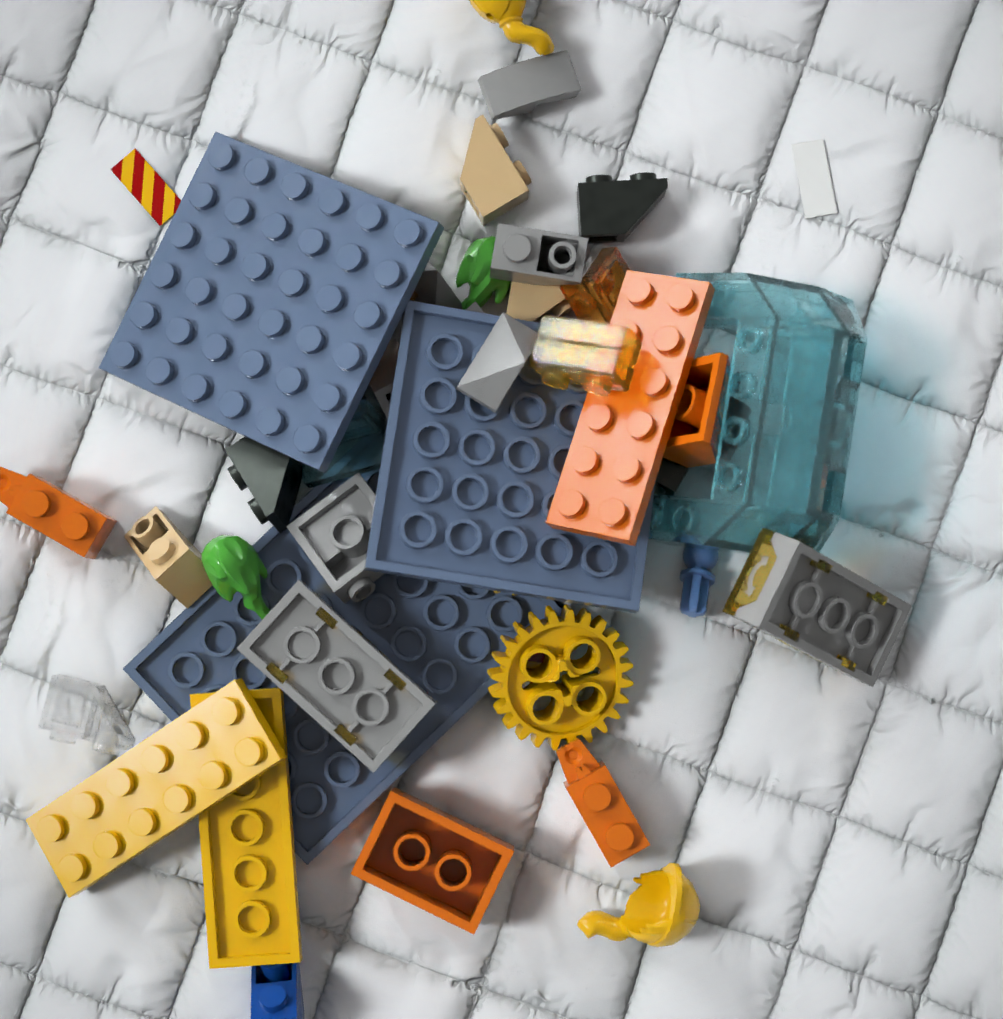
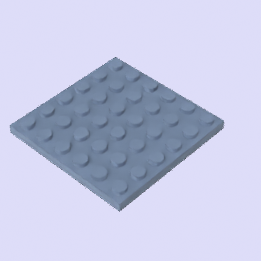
M215 131L99 368L309 467L326 473L444 227L438 221Z
M409 300L403 315L364 570L637 613L640 607L655 484L635 546L553 529L545 523L606 334L516 319L542 336L494 413L456 390L500 316Z

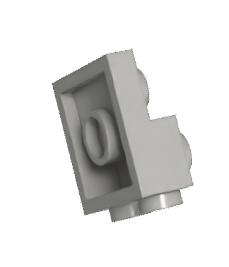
M359 472L286 526L332 591L344 604L351 599L353 602H359L367 598L375 589L373 582L385 574L364 570L376 495Z

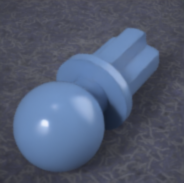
M696 538L691 540L683 550V561L687 569L682 570L679 577L683 582L680 611L692 618L704 616L707 611L709 588L715 583V575L709 571L714 568L718 561L716 546L708 539Z

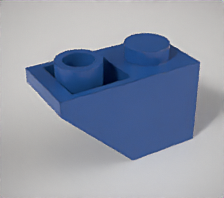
M299 963L252 966L251 1019H304Z

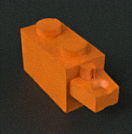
M0 467V501L9 508L6 513L85 558L95 559L115 526L116 520L41 477L32 474L24 476Z
M579 738L557 749L556 753L566 777V781L563 782L565 788L610 867L650 846L649 841L603 761L597 762Z

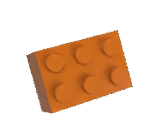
M393 787L350 874L463 930L475 934L514 853V845Z

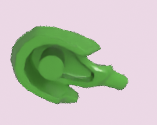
M496 237L476 239L464 255L456 276L457 288L465 283H468L470 286L468 297L461 303L463 310H466L474 302L481 308L487 303L494 291L496 304H500L505 298L511 281L490 278Z
M220 535L212 539L205 546L201 560L213 587L222 598L229 602L233 600V595L239 592L243 596L244 607L256 612L263 620L271 610L268 609L262 599L260 575L267 579L268 573L254 547L239 536Z

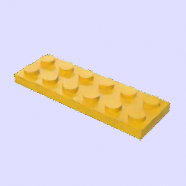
M235 679L27 818L26 822L67 896L70 898L80 894L288 757L243 679Z
M279 687L249 689L288 757L283 691ZM215 692L190 694L191 708ZM286 758L199 815L209 969L300 963L303 959L288 758Z

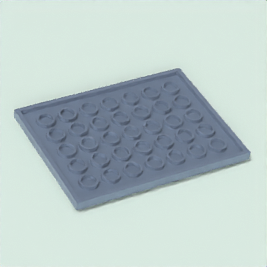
M383 422L294 506L289 524L358 472L376 495L386 425ZM272 526L252 545L267 569V579L260 575L262 599L268 609L272 610L298 580L303 581L352 628L437 702L373 773L283 692L295 853L307 865L488 692L489 686L498 683L490 678L487 669L500 667V664L494 660L491 653L492 651H506L507 647L500 639L501 635L514 639L517 633L512 623L516 621L526 628L530 625L528 612L532 611L539 620L544 619L545 608L548 605L555 611L557 616H560L562 609L554 600L524 595L512 596L511 593L505 592L496 594L492 590L385 573L373 582L375 589L371 595L362 601L353 602L351 599L344 604L332 591L288 528L279 533ZM213 586L188 609L186 608L123 668L171 721H174L191 709L190 694L217 692L235 679L242 678L248 689L278 687L237 650V647L256 628L262 619L256 612L244 607L243 596L239 592H236L233 595V600L229 602L222 598ZM323 608L317 612V615L332 628L338 623ZM271 663L269 668L284 683L289 676L281 671L276 664ZM391 669L385 674L401 690L406 685ZM342 724L336 728V731L345 736L350 742L354 743L357 740Z

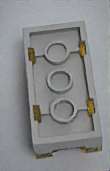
M762 527L722 611L831 669L873 687L912 606L804 543Z
M298 580L237 647L241 654L373 773L437 703L433 697L301 580Z

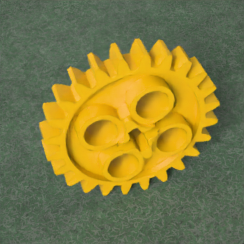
M564 604L560 616H557L555 611L548 605L545 608V618L541 620L530 611L528 612L529 626L525 628L516 621L512 623L517 633L514 639L501 635L500 639L507 647L506 651H492L491 653L494 660L500 664V667L487 669L490 678L498 682L488 687L490 695L493 698H499L493 704V708L497 714H505L502 722L507 729L516 726L515 733L520 740L525 739L531 733V741L537 748L547 738L552 750H557L561 739H565L569 743L581 734L587 742L591 743L593 742L591 729L597 727L604 733L608 732L603 720L607 716L619 720L621 716L615 710V704H628L629 702L625 694L620 691L621 688L633 686L634 683L629 676L622 674L633 668V663L628 658L622 657L629 649L623 641L615 642L620 634L613 626L605 629L607 622L600 615L591 621V613L584 607L574 617L573 609L568 604ZM588 644L587 652L582 658L577 660L570 659V654L577 645ZM536 653L545 654L543 663L539 667L534 669L526 668V663L532 655ZM596 667L599 668L597 673L589 674ZM566 671V674H563L561 677L562 682L556 684L555 682L560 678L559 673ZM527 681L533 682V683H530V684H529L528 686H526L525 688L522 687V685H523L524 682H527ZM588 686L594 687V692L589 699L577 701V695L583 688ZM551 696V701L545 709L533 710V705L538 698Z

